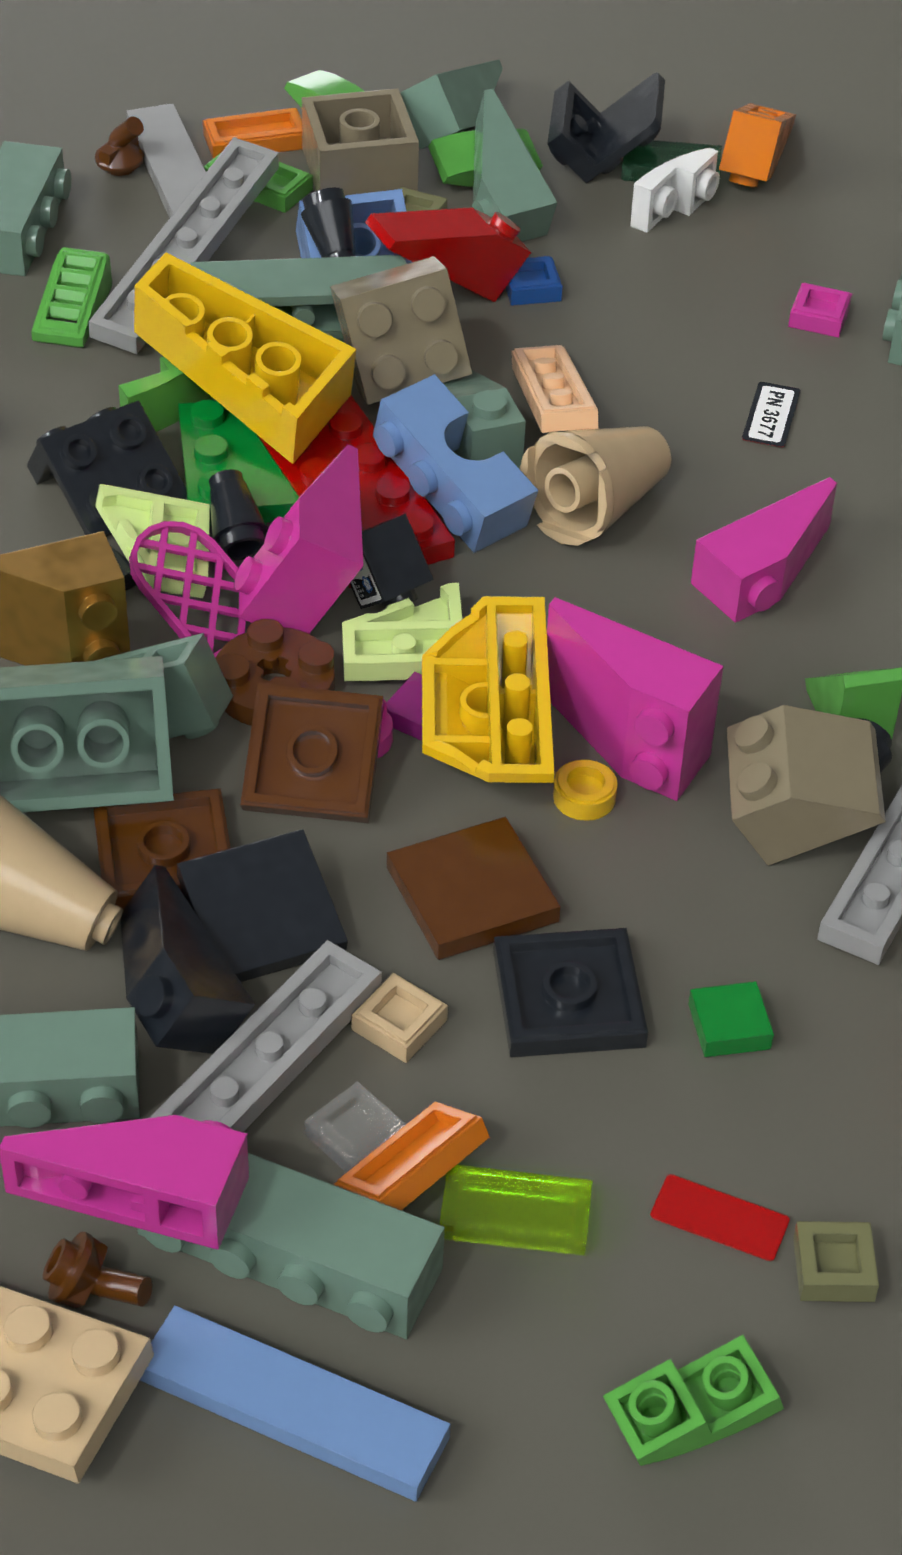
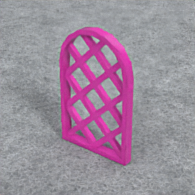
M164 521L149 526L136 538L129 557L130 573L139 590L180 639L192 636L191 634L204 633L213 652L214 639L229 642L234 637L245 633L246 620L239 618V609L218 605L220 589L239 593L234 587V582L221 580L223 568L234 581L239 568L212 537L201 528L178 521ZM168 532L182 533L190 536L188 547L168 544ZM160 534V541L149 540L150 537ZM197 540L201 544H203L210 552L197 550ZM140 547L158 551L156 566L138 563L137 553ZM165 553L186 556L185 572L164 568ZM194 559L215 562L214 578L193 574ZM142 573L155 575L153 588L145 580ZM162 577L184 581L182 597L160 593ZM191 583L213 587L211 603L189 599ZM165 603L181 606L179 619ZM188 608L210 612L208 628L186 624ZM217 614L239 618L237 634L215 630ZM218 650L217 652L213 653L214 656H215V658H216V656H217V654L219 653L220 650Z

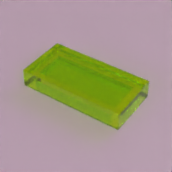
M456 1165L446 1175L439 1225L445 1227L444 1239L585 1256L593 1180Z

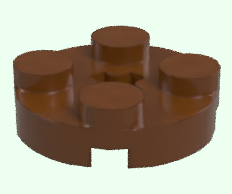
M260 619L252 622L248 626L246 633L240 634L227 642L216 656L217 663L233 694V698L225 712L235 720L252 726L258 683L335 691L334 650L332 646L306 632L283 627L278 621L273 619ZM273 673L285 675L281 677L275 676L270 681L264 679L265 675Z

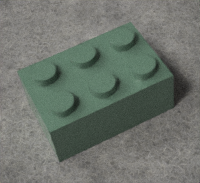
M163 656L0 667V795L21 812L174 801Z

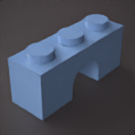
M434 374L381 399L373 437L380 451L385 456L391 457L407 475L413 489L419 495L425 496L440 513L450 532L460 536L475 553L528 525L538 489L504 451L488 459L477 461L462 458L454 453L460 447L469 412Z

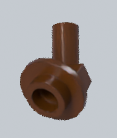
M129 117L111 132L109 141L102 145L95 153V162L98 167L111 175L125 176L143 164L144 153L140 148L138 136L143 133L144 126L139 118Z
M83 1231L77 1234L72 1241L65 1238L61 1239L51 1252L43 1271V1280L50 1283L48 1291L49 1300L76 1309L85 1305L90 1294L143 1307L151 1297L153 1285L150 1277L102 1266L108 1246L92 1237L91 1234Z

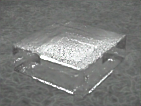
M357 1081L305 1120V1135L345 1172H348L404 1127L406 1123Z

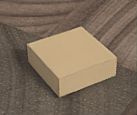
M392 973L351 1015V1030L407 1063L447 1021L448 1005L397 974Z

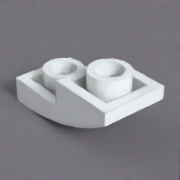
M706 148L679 156L654 168L635 182L630 226L648 233L663 217H669L673 210L690 216L705 200H711L716 193L720 180V175L716 172L718 151Z

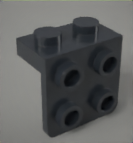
M658 72L652 74L601 113L570 81H567L554 92L547 142L554 158L560 164L568 165L585 183L600 173L607 174L614 170L624 155L637 146L644 147L648 145L659 134L662 124L665 79Z
M139 400L117 409L116 407L105 408L93 414L87 421L69 428L60 426L44 433L37 439L36 447L27 463V467L36 484L52 478L56 479L85 535L104 531L105 536L112 534L95 507L100 484L180 499L187 498L186 487Z

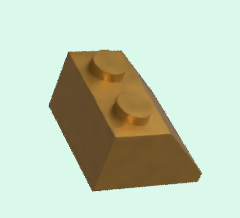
M104 531L0 554L1 658L28 666L95 661L131 651L125 579Z

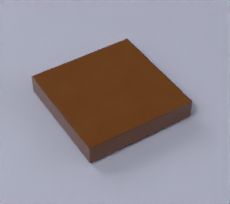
M258 683L240 804L242 810L369 824L384 710V697L380 695Z
M221 788L173 793L174 801L93 807L101 878L117 890L116 906L122 909L125 908L154 865L165 866L183 893L177 877V863L231 849Z
M506 816L387 852V869L438 960L494 943V937L519 935L559 922L561 906Z

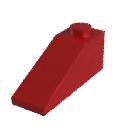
M470 207L371 213L365 221L388 250L412 262L434 256L447 268L450 281L493 302L498 299L531 254V251L517 237L521 231L520 228L499 212H495L490 217Z

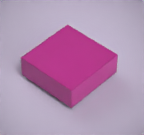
M802 283L790 311L788 327L839 338L850 309L852 293Z

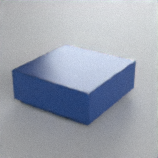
M552 256L527 258L505 288L511 306L562 301L563 286Z

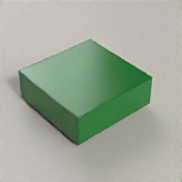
M757 981L690 989L688 1005L704 1057L771 1049L774 1033Z

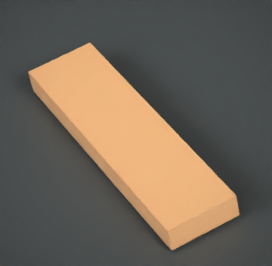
M553 345L514 348V350H511L513 372L541 433L598 429V408L565 347Z

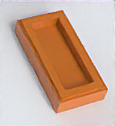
M297 108L209 118L203 120V135L212 158L220 154L233 137L276 152L301 150L302 119Z
M433 1102L340 1177L334 1185L402 1211L489 1139L490 1136L482 1117L439 1102Z

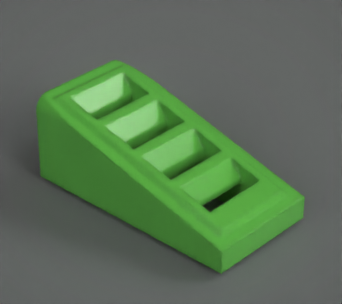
M67 247L60 249L54 261L31 331L32 341L84 348L89 337L88 321L106 300L112 288L111 263L107 253ZM55 318L65 319V320H73V321H77V322H76V323H73V322L58 321V320H55Z

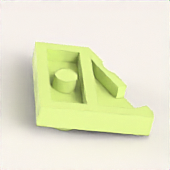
M100 484L95 507L128 561L136 538L149 526L164 521L185 522L201 528L209 535L210 504ZM168 532L167 543L188 547L190 536L182 533ZM160 534L150 537L149 540L160 541ZM197 540L196 549L209 552V550ZM140 547L137 553L138 563L156 566L158 551ZM166 552L164 568L185 572L187 557ZM195 558L193 574L208 577L209 561ZM142 573L145 580L153 588L155 575ZM162 577L161 591L182 595L184 581ZM191 583L190 596L203 598L207 586Z
M448 583L440 586V598L416 607L407 598L388 605L381 612L366 613L342 622L344 681L407 680L414 671L422 674V655L453 625L462 620L459 583Z

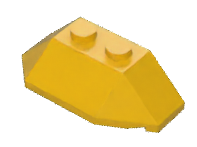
M483 596L471 608V614L453 625L422 655L423 754L487 782L554 783L545 597Z

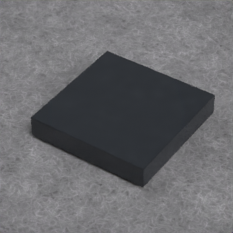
M304 829L177 863V877L185 898L240 982L302 965L327 940L346 951L347 937Z
M627 928L494 937L493 954L510 1058L646 1048L648 1029Z

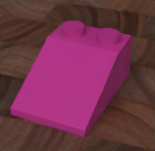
M348 444L298 498L285 517L278 516L272 522L267 531L264 544L254 558L248 556L241 563L234 582L235 589L239 591V618L251 623L260 619H273L278 621L283 627L297 629L310 634L364 566L357 448Z
M554 597L549 603L547 623L551 704L622 778L636 783L642 788L652 790L678 801L711 755L723 666Z

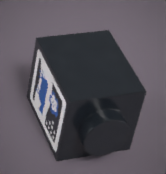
M403 514L362 531L364 566L350 582L360 609L380 603L386 609L388 605L407 598L412 602L417 600L418 597L414 588L434 579L407 515Z

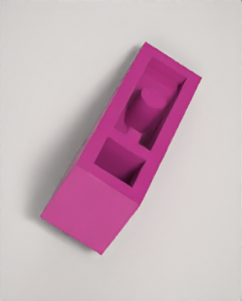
M828 477L697 539L691 584L735 623L759 611L771 608L782 599L830 527L837 483Z
M179 1115L4 1136L0 1144V1161L6 1193L217 1250L220 1248L249 1179L247 1133L233 1130L218 1121H198Z

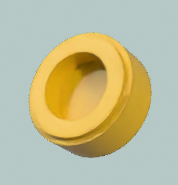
M593 760L571 761L563 765L555 775L554 803L563 814L573 819L589 821L602 818L610 813L615 806L617 778L609 767Z

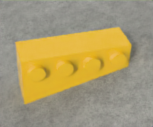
M167 252L135 284L134 332L292 464H294L350 397L356 348Z

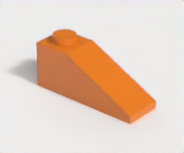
M752 103L735 109L719 170L730 172L729 181L750 187H757L759 180L766 182L770 180L794 125L796 114Z

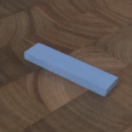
M175 1305L151 1342L154 1356L140 1379L142 1382L417 1502L450 1438L451 1424Z

